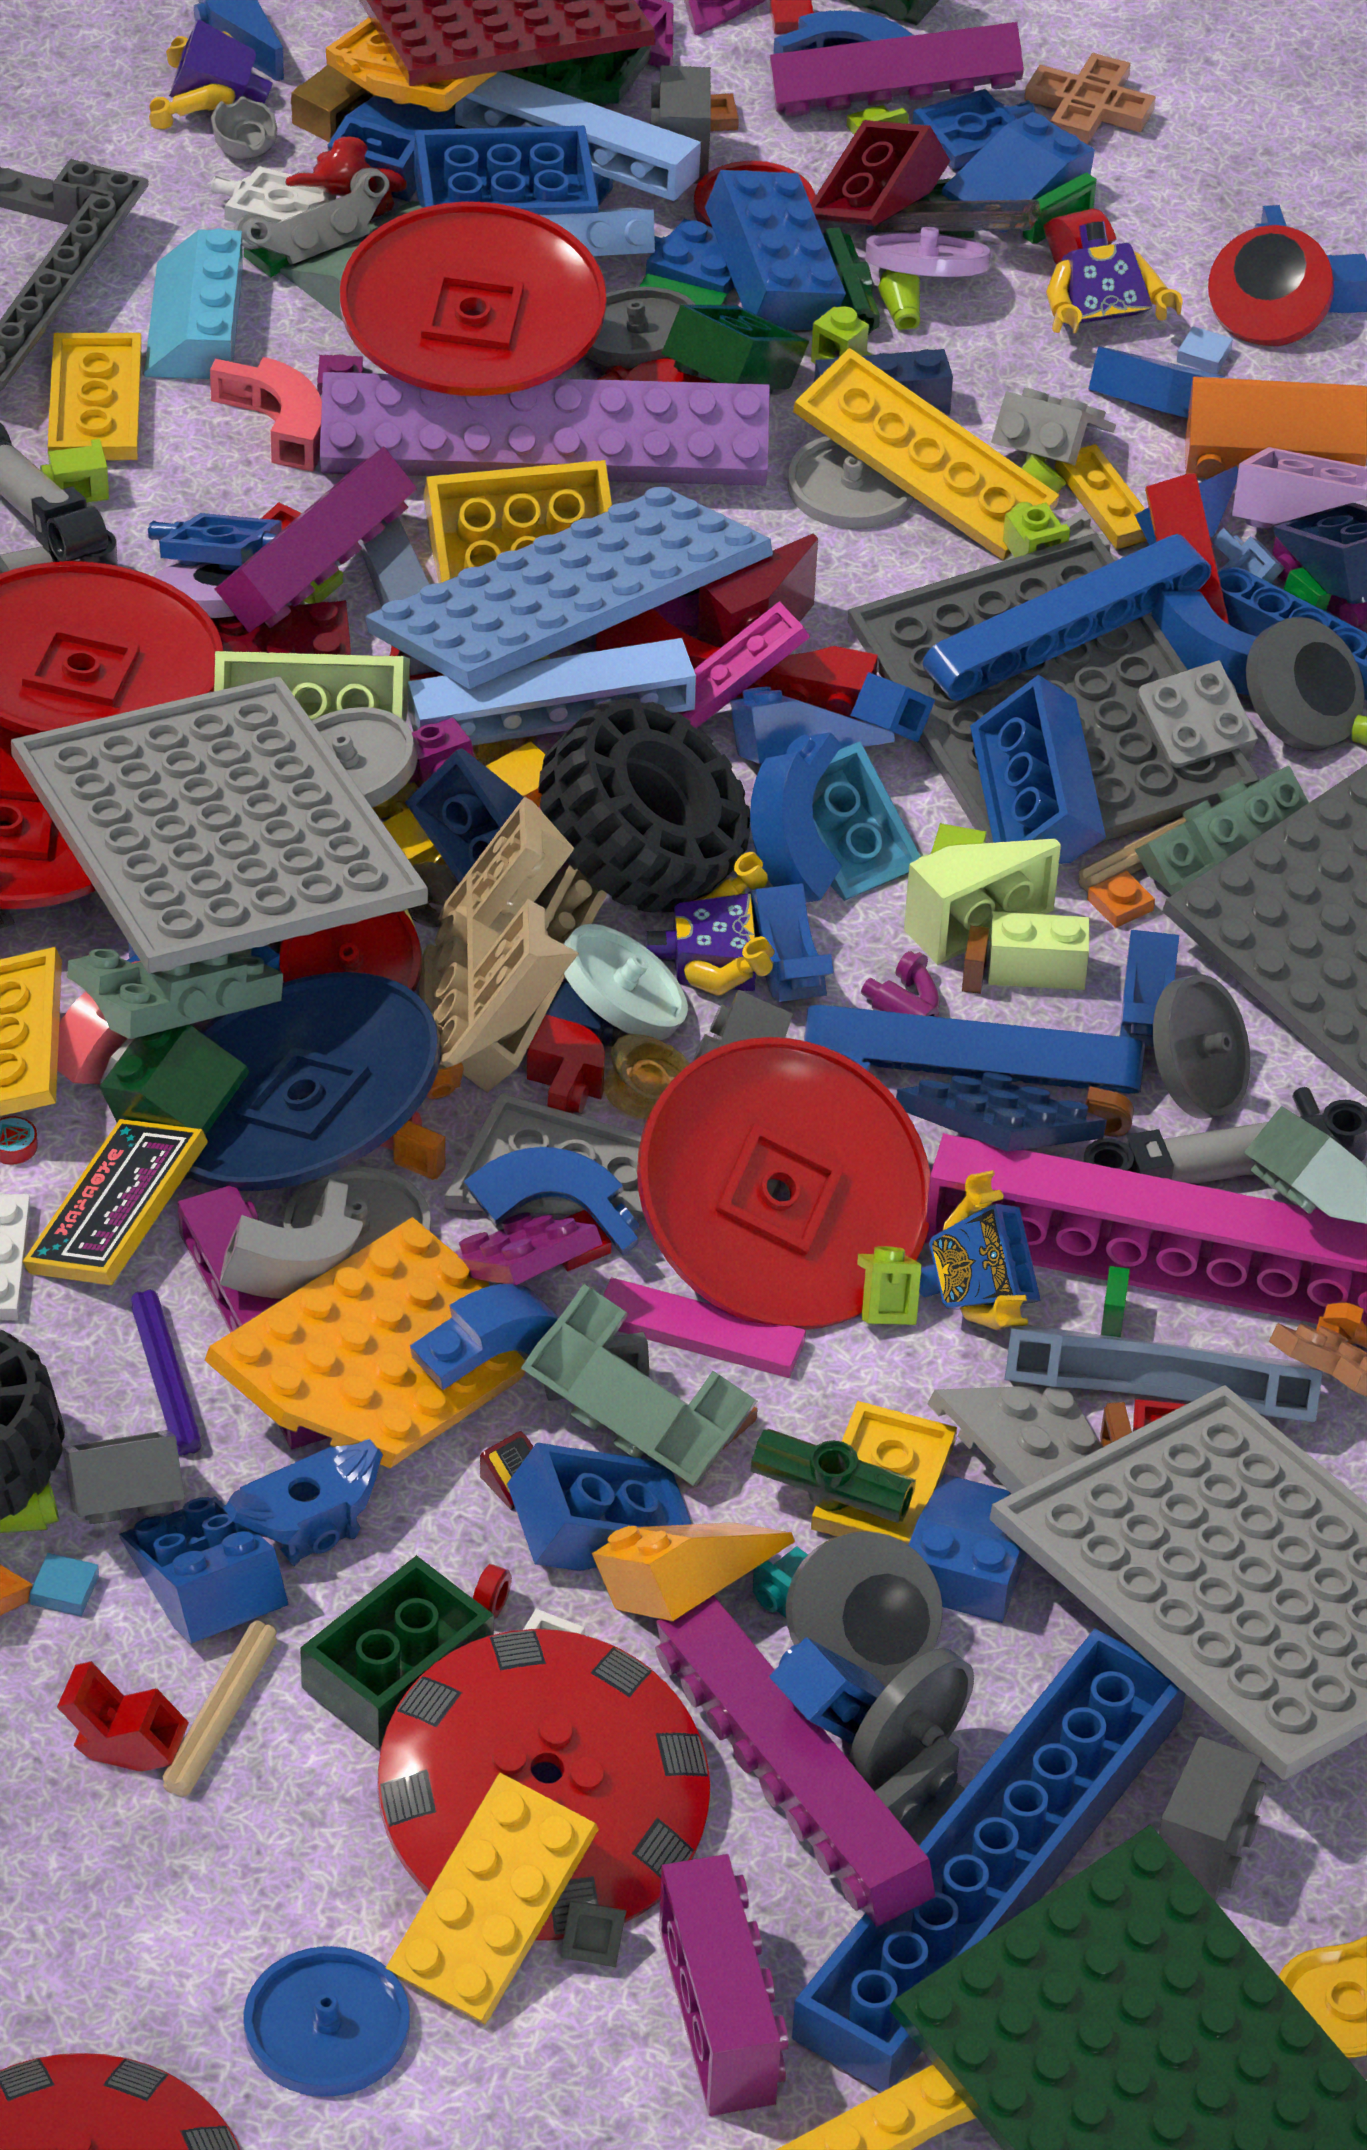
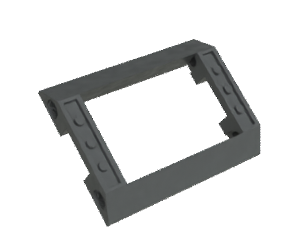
M70 159L54 181L0 167L1 208L68 225L0 319V391L6 387L149 186L147 178Z

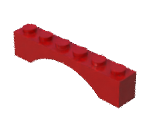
M654 609L645 611L602 630L596 635V651L682 638L693 669L717 652L720 647L709 645L687 635L666 621ZM830 646L812 652L790 654L745 690L771 687V691L781 690L782 696L863 722L851 716V713L868 672L877 675L878 654L838 646ZM741 692V693H740L738 696H736V697L744 698V697H743V692Z

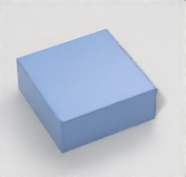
M1193 326L1178 350L1176 362L1218 374L1232 350L1233 338Z

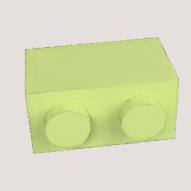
M992 912L988 950V985L1085 990L1089 957V917Z

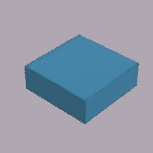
M47 1553L30 1591V1604L82 1617L99 1578V1565Z

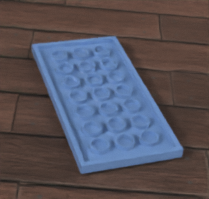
M655 487L647 490L644 496L628 503L614 504L609 507L607 512L591 519L577 520L571 524L570 528L554 535L540 536L534 540L533 544L517 551L503 552L494 561L480 567L466 568L460 571L457 577L443 583L429 584L423 587L420 593L403 600L387 602L382 606V609L365 616L368 633L461 685L472 689L772 556L771 538L721 513L711 510L668 487Z

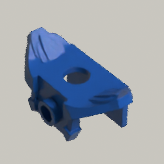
M371 1439L354 1445L331 1446L241 1486L239 1490L231 1495L223 1509L233 1522L282 1543L283 1547L280 1550L295 1567L300 1562V1559L308 1555L328 1552L344 1538H356L361 1529L357 1516L367 1506L383 1453Z

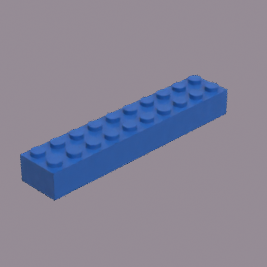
M1094 1628L919 1845L930 1861L936 1897L878 1927L865 1913L795 1999L792 2040L881 2092L896 2085L922 2050L890 2012L889 2008L893 2000L1044 1896L1180 1722L1186 1694L1138 1651Z

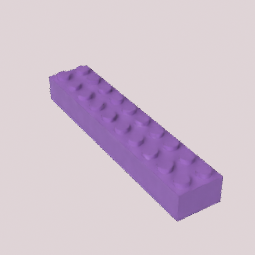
M323 372L320 438L322 473L348 474L357 465L384 446L407 476H439L606 460L608 481L766 486L768 474L770 385L551 379L535 387L507 394L461 396L419 388L401 381L390 374Z

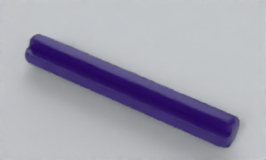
M152 1289L144 1292L137 1291L131 1297V1309L167 1429L176 1436L178 1455L184 1456L188 1453H197L202 1447L200 1442L201 1435L158 1293Z

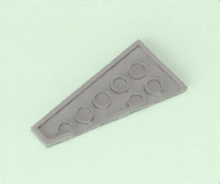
M1042 1385L935 1389L927 1403L938 1416L947 1413L961 1428L958 1437L969 1449L979 1447L994 1463L995 1468L992 1474L1011 1494L1102 1448L1069 1388Z

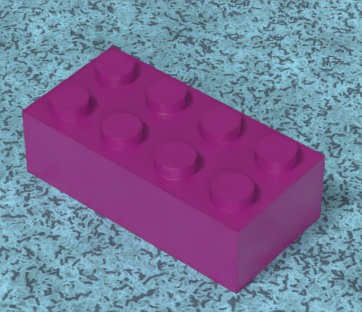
M729 1854L662 1865L659 1932L709 2116L776 2105L778 2083L786 2081L785 2063L782 2055V2050L788 2049V2033L785 2020L782 2015H773L770 2002L775 2001L772 1974L769 1967L760 1968L757 1955L762 1954V1944L758 1924L756 1921L747 1922L744 1909L749 1907L746 1881L742 1874L734 1875Z

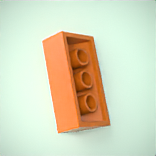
M1193 377L1185 437L1186 474L1196 473L1197 478L1209 479L1235 466L1239 470V463L1268 447L1365 467L1367 459V386Z

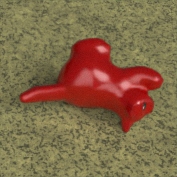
M341 137L334 141L331 151L322 152L317 156V164L313 168V173H296L287 177L285 183L289 187H318L330 195L345 196L352 193L350 182L357 171L375 167L370 166L365 161L368 147L362 140L355 137ZM375 168L386 175L389 181V188L380 200L370 221L374 217L391 211L394 207L391 193L402 192L407 187L406 180L393 170ZM371 177L368 187L372 192L376 191L377 182Z

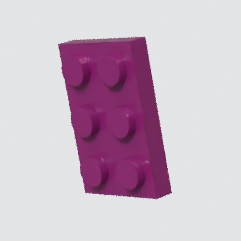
M525 1212L507 1218L502 1222L504 1229L489 1236L487 1232H482L459 1242L460 1249L455 1251V1253L469 1268L468 1275L470 1278L517 1285L603 1243L596 1225L575 1222L574 1218L556 1220L553 1219L552 1215L534 1217L531 1216L530 1212Z

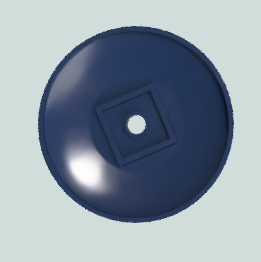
M333 972L284 982L282 984L281 1001L212 1019L199 1032L245 1064L250 1073L205 1135L208 1143L186 1175L200 1183L216 1188L232 1186L237 1188L238 1191L281 1189L306 1183L336 1172L375 1150L413 1116L423 1103L436 1078L441 1060V1039L435 1019L426 1003L407 986L395 980L367 973Z

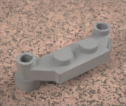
M361 169L351 179L350 188L352 193L277 223L267 221L259 215H246L236 222L234 230L242 231L243 248L250 250L263 248L286 256L289 264H294L371 233L368 223L380 200L388 191L389 181L386 175L378 169ZM371 177L377 182L375 192H372L368 187ZM254 224L258 225L261 231L258 239H255L251 234V228Z

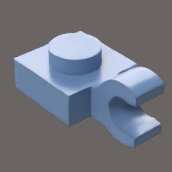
M1223 527L1212 540L1214 545L1229 559L1223 568H1240L1269 583H1272L1284 570L1283 565L1262 543L1251 536L1244 542L1237 535L1233 537Z

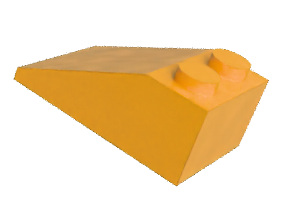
M735 1522L651 1527L627 1526L613 1532L608 1537L609 1543L593 1552L592 1555L616 1610L674 1621L795 1543L792 1532Z

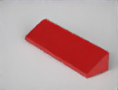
M1196 473L1184 474L1146 486L1145 492L1156 542L1171 535H1182L1211 565L1212 571L1209 579L1195 592H1201L1216 615L1229 624Z

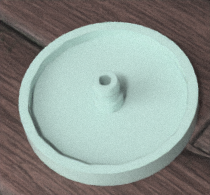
M585 924L577 927L563 943L579 953L565 971L566 979L578 996L607 1022L639 1038L663 1040L669 1038L685 1020L688 1004L679 982L658 957L633 938L610 927Z

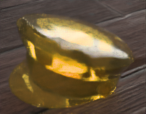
M641 1034L623 1036L613 1045L611 1051L613 1067L607 1073L604 1082V1092L611 1104L620 1111L636 1118L647 1119L654 1104L668 1084L690 1063L673 1046L667 1045L653 1037Z

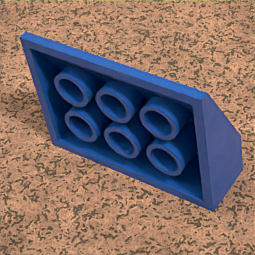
M585 125L415 130L414 175L417 198L421 208L453 202H488L517 207L538 215L598 213L599 205Z

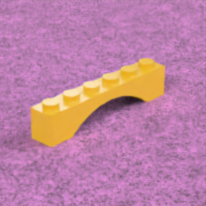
M931 2065L776 2150H911L956 2125L976 2119V2116L937 2068Z

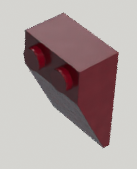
M863 120L811 202L817 220L875 226L932 192L950 163V159L931 126Z
M812 533L773 550L772 556L700 587L697 639L709 645L722 648L779 601L800 622L814 605L818 537Z

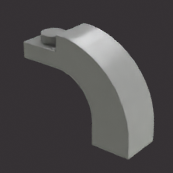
M329 1178L312 1216L311 1226L297 1229L282 1228L241 1215L225 1251L219 1285L261 1297L286 1298L349 1258L363 1226V1222L351 1218L353 1208L346 1206L349 1185Z

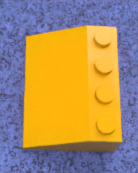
M606 460L428 476L423 498L428 535L438 581L443 583L457 577L459 572L466 568L480 567L496 560V557L503 552L517 551L531 545L540 536L554 535L568 529L577 520L591 519L607 512L609 507L612 506Z

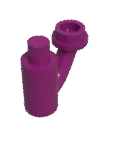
M908 951L898 962L895 971L896 976L901 978V983L905 986L910 987L915 983L920 998L890 980L881 984L875 979L869 978L862 986L861 994L872 1000L873 1010L939 1017L940 1000L938 990L926 969L928 958L921 952L915 954L912 951Z

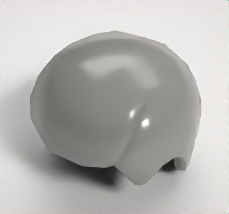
M243 96L230 105H226L221 101L217 104L211 116L217 145L226 155L238 160H247L268 152L276 141L278 128L275 115L263 103L248 101Z

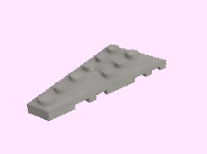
M500 1093L445 1194V1209L483 1211L465 1188V1179L488 1162L504 1154L525 1148L554 1147L582 1154L606 1168L623 1185V1192L610 1203L614 1208L623 1203L634 1218H645L641 1207L637 1180L638 1150L642 1134ZM771 1179L767 1182L768 1192L774 1199H776L781 1189V1181L777 1179ZM550 1197L531 1201L516 1212L573 1215L584 1209L569 1200Z

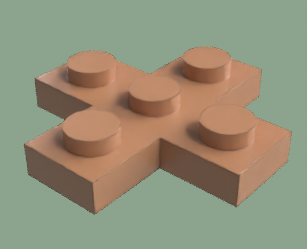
M1092 52L1079 75L1039 65L1025 87L1024 101L1030 100L1032 103L1057 109L1050 122L1064 131L1074 134L1079 140L1088 145L1101 122L1141 132L1155 110L1156 96L1123 87L1130 76L1131 63Z
M1277 1323L1269 1339L1271 1344L1290 1358L1334 1376L1354 1392L1367 1397V1352L1347 1343L1348 1339L1323 1326L1316 1330L1300 1323L1295 1331Z

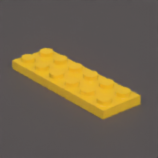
M848 348L794 402L793 413L1003 561L1011 554L1003 541L1005 513H1009L1015 505L1021 502H1029L1033 506L1047 503L1051 510L1058 504L1059 494L851 348Z

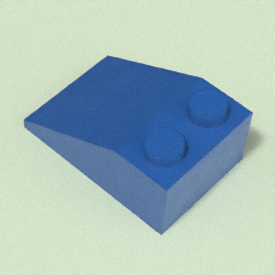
M1031 112L1006 124L943 187L942 195L965 208L973 215L983 217L982 220L984 222L995 217L1024 216L1025 205L1085 172L1091 175L1095 149L1079 140L1074 134L1068 133L1051 123L1045 116ZM1011 229L999 230V231L1002 232V233H1005V232H1007V231H1009V230H1011Z
M771 687L743 690L744 698L730 700L737 754L756 763H763L765 758L787 754L789 745L803 735L812 736L831 732L842 745L840 749L859 741L863 747L895 742L894 732L782 696L781 690L771 691Z
M537 1442L507 1483L535 1565L577 1571L598 1568L592 1553L609 1543L608 1537L621 1528L627 1526L651 1527L692 1524L673 1472L658 1461Z
M944 1474L919 1516L909 1546L924 1559L933 1572L940 1590L942 1607L1000 1623L1004 1622L1028 1554L989 1520L992 1504L1011 1495L1008 1490Z

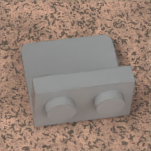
M1024 387L1022 395L1008 391L1005 392L991 443L1075 465L1086 426L1114 433L1116 424L1104 420L1106 411L1090 407L1083 402L1064 397L1061 400L1051 397L1047 393Z
M1220 660L1144 684L1139 688L1137 699L1168 763L1172 767L1180 768L1238 748L1247 761H1249L1258 737L1252 722L1248 719L1237 697L1235 687L1229 680Z

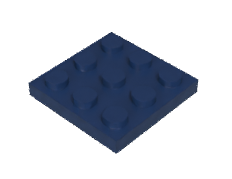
M986 1072L981 1079L953 1076L949 1083L921 1080L919 1081V1086L897 1089L896 1099L903 1106L906 1113L1007 1152L1102 1139L1107 1119L1088 1113L1089 1107L1083 1103L1069 1100H1053L1050 1098L1048 1090L1033 1086L1019 1087L1013 1085L1012 1077L995 1072Z

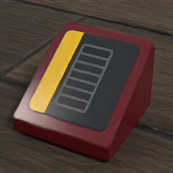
M518 1431L491 1446L480 1455V1478L510 1510L514 1509L515 1506L507 1483L533 1448L530 1440L522 1431Z

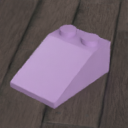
M1268 447L1239 463L1232 516L1245 518L1246 524L1249 526L1271 528L1273 524L1366 499L1367 467Z

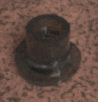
M429 861L416 863L413 867L428 887V903L408 908L412 920L421 925L433 928L439 927L442 921L438 920L443 906L458 886L459 881L447 864L439 865Z

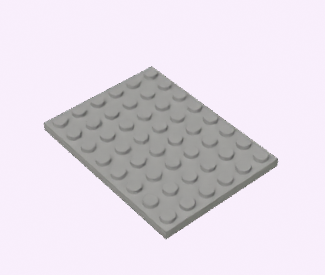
M280 676L11 739V750L14 760L148 974L172 970L175 967L206 959H216L222 955L254 947H263L277 941L301 935H310L317 931L357 923L364 919L392 912H401L408 908L428 903V887Z
M1226 1385L992 1504L989 1519L1255 1756L1261 1757L1262 1762L1283 1781L1367 1734V1503Z

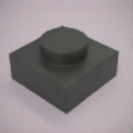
M571 1900L560 1958L616 1967L626 1910Z

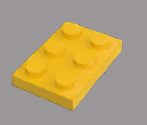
M857 1401L842 1442L852 1446L857 1452L858 1460L916 1479L915 1492L909 1510L903 1522L896 1523L851 1506L835 1511L824 1510L816 1506L812 1514L811 1529L834 1536L854 1532H877L890 1535L909 1545L918 1518L944 1474L956 1442L957 1427Z

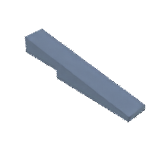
M399 517L389 524L383 519L381 522L386 528L368 543L364 544L361 539L358 541L362 547L361 553L381 608L387 602L403 600L420 593L423 587L429 585ZM402 652L404 657L410 658V676L436 671Z

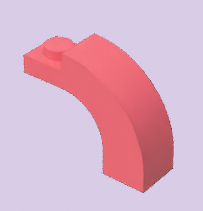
M263 357L258 367L215 359L210 368L211 401L258 411L272 418L275 423L271 429V463L314 472L320 460L322 399L314 384L298 370L274 359Z
M86 991L75 1001L59 1022L57 1071L73 1083L102 1084L100 1082L110 1057L128 1038L110 1030L103 1013Z

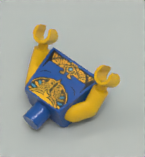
M994 1170L971 1174L967 1177L965 1182V1198L945 1221L943 1231L932 1236L929 1245L934 1264L921 1267L919 1293L925 1298L940 1293L942 1303L946 1308L959 1309L966 1320L994 1330H1001L1009 1326H1027L1028 1318L1021 1317V1304L1035 1303L1041 1301L1020 1207L1001 1204L991 1205L992 1202L999 1201L1004 1197L1002 1190L993 1191L991 1180L995 1173Z

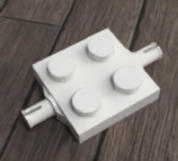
M258 166L249 177L235 181L215 175L211 183L212 193L232 197L225 204L224 220L234 223L243 216L253 214L262 216L267 221L277 223L336 199V195H330L318 187H289L286 185L285 180L287 177L292 176L291 174ZM254 224L251 229L260 228L258 225Z

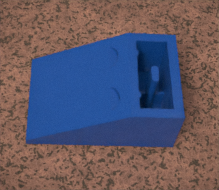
M374 96L345 116L327 145L328 151L332 150L333 143L338 138H359L368 147L365 154L366 163L375 168L393 170L406 180L407 187L402 192H392L391 195L394 198L409 202L416 191L414 175L415 130L454 129L457 125L455 124V105L447 111L435 112L429 110L426 106L412 103L397 104L392 99Z
M215 1496L212 1498L200 1497L190 1500L183 1506V1509L163 1517L151 1516L138 1521L134 1528L119 1534L122 1543L172 1626L190 1644L289 1605L275 1548L258 1533L233 1522L223 1509L225 1504Z

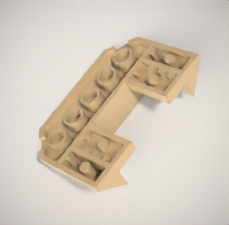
M526 797L522 799L446 900L438 918L442 923L435 938L437 946L428 944L422 955L419 997L431 1011L440 1033L441 1060L438 1070L462 1062L525 1025L579 954L548 936V931L545 930V908L534 903L573 852L574 848L537 805Z

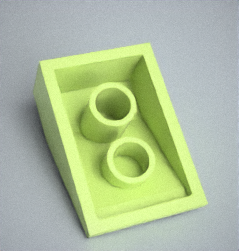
M1056 839L953 845L930 855L920 857L909 864L904 931L938 965L966 952L970 925L989 928V941L992 912L1045 915L1054 911L1061 844Z

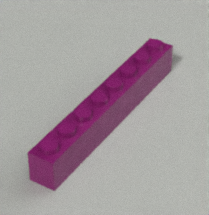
M714 1595L674 1621L664 1619L656 1621L661 1644L656 1646L655 1650L664 1671L669 1676L676 1674L681 1680L683 1691L690 1704L694 1708L702 1706L706 1711L708 1722L714 1734L721 1741L727 1738L733 1745L735 1757L743 1771L747 1774L753 1771L756 1774L767 1801L773 1807L780 1805L783 1808L794 1835L799 1841L807 1839L810 1842L821 1869L828 1876L832 1874L837 1876L841 1881V1887L847 1901L855 1911L863 1909L876 1927L936 1897L930 1861L927 1855L824 1729L808 1721L769 1678L775 1669Z

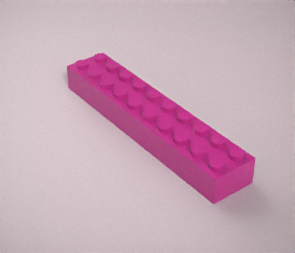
M944 1133L942 1135L930 1175L926 1222L930 1223L925 1243L929 1244L932 1236L943 1231L945 1221L965 1198V1182L967 1177L971 1174L994 1170L995 1175L991 1180L993 1191L1002 1190L1004 1197L999 1201L992 1202L991 1205L1001 1204L1020 1207L1034 1266L1107 1281L1109 1266L1129 1268L1128 1285L1315 1324H1318L1320 1316H1324L1328 1304L1351 1303L1364 1309L1361 1320L1367 1326V1224L1330 1217L1320 1209H1314L1309 1214L1300 1206L1027 1150L1007 1152L971 1138Z

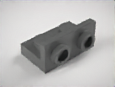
M941 1736L875 1791L918 1846L965 1790L963 1786L957 1783L959 1747L945 1736Z

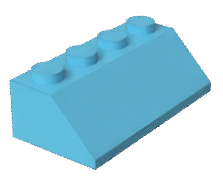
M199 229L157 262L144 377L210 379V368L215 359L234 362L243 276L242 231Z

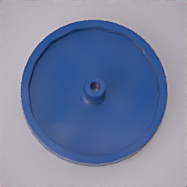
M334 1946L300 1950L273 1963L253 1984L244 2007L245 2042L257 2067L272 2081L284 2088L300 2094L320 2097L353 2093L383 2078L402 2056L410 2030L408 1999L397 1977L390 1970L386 1969V1966L380 1961L363 1952Z

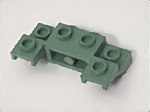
M1290 765L1275 771L1249 787H1246L1243 780L1217 793L1221 802L1212 807L1208 800H1205L1184 811L1182 814L1186 819L1185 822L1135 849L1147 874L1173 895L1307 805L1309 801Z
M252 948L222 955L216 959H206L175 967L172 970L148 974L141 962L132 964L120 958L118 952L110 949H95L90 951L88 956L68 960L67 978L81 986L94 999L103 1013L110 1030L128 1039L281 1001L283 973L265 965L263 959L251 956Z
M583 1284L559 1319L537 1343L521 1369L574 1404L575 1407L570 1414L595 1431L602 1423L618 1434L613 1443L634 1458H641L646 1453L682 1479L697 1487L726 1443L729 1444L758 1400L715 1371H712L692 1401L687 1404L606 1349L629 1313L588 1285Z

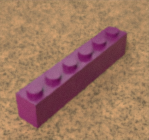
M1018 22L770 54V71L776 112L785 111L788 117L806 115L810 113V108L826 106L827 111H841L850 108L852 102L868 101V105L878 106L891 103L893 101L892 97L909 95L910 100H923L933 97L934 91L949 89L952 95L967 94L975 90L974 86L991 84L992 89H1005L1015 86L1017 80H1022L1024 73Z
M383 446L351 470L215 588V591L249 633L263 622L269 628L273 627L291 612L290 608L286 605L290 602L295 607L315 591V588L311 585L312 581L319 586L339 570L334 563L336 560L342 565L362 549L358 543L360 539L364 544L368 543L386 528L381 522L383 519L389 524L406 511L409 507L404 500L416 491L417 487Z
M226 1186L178 1201L179 1234L231 1333L284 1298L261 1297L219 1285L225 1251L241 1215L259 1221L253 1203L251 1201L244 1202L237 1188ZM300 1425L297 1432L279 1426L291 1450L330 1438Z

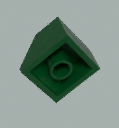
M188 1024L134 1038L99 1088L116 1123L119 1119L196 1128L202 1129L206 1135L250 1072L245 1064Z

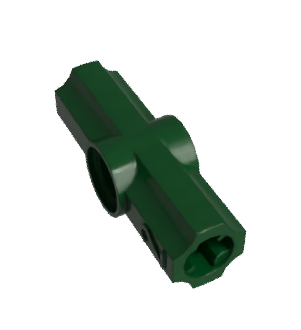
M840 227L828 228L824 231L823 237L846 293L840 307L845 306L854 309L857 313V318L869 324V335L874 329L879 328L880 314L872 295V277L867 261L860 262L849 234L842 232Z
M768 1428V1430L764 1429L759 1437L751 1460V1472L807 1491L810 1500L824 1510H842L851 1506L899 1523L900 1521L903 1522L915 1492L916 1479L858 1460L857 1452L852 1446L842 1441L831 1440L815 1445Z

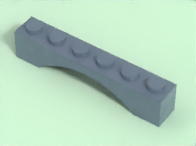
M1027 1325L1011 1327L1004 1380L1052 1387L1133 1393L1191 1402L1226 1385L1260 1415L1316 1422L1323 1371L1298 1361Z

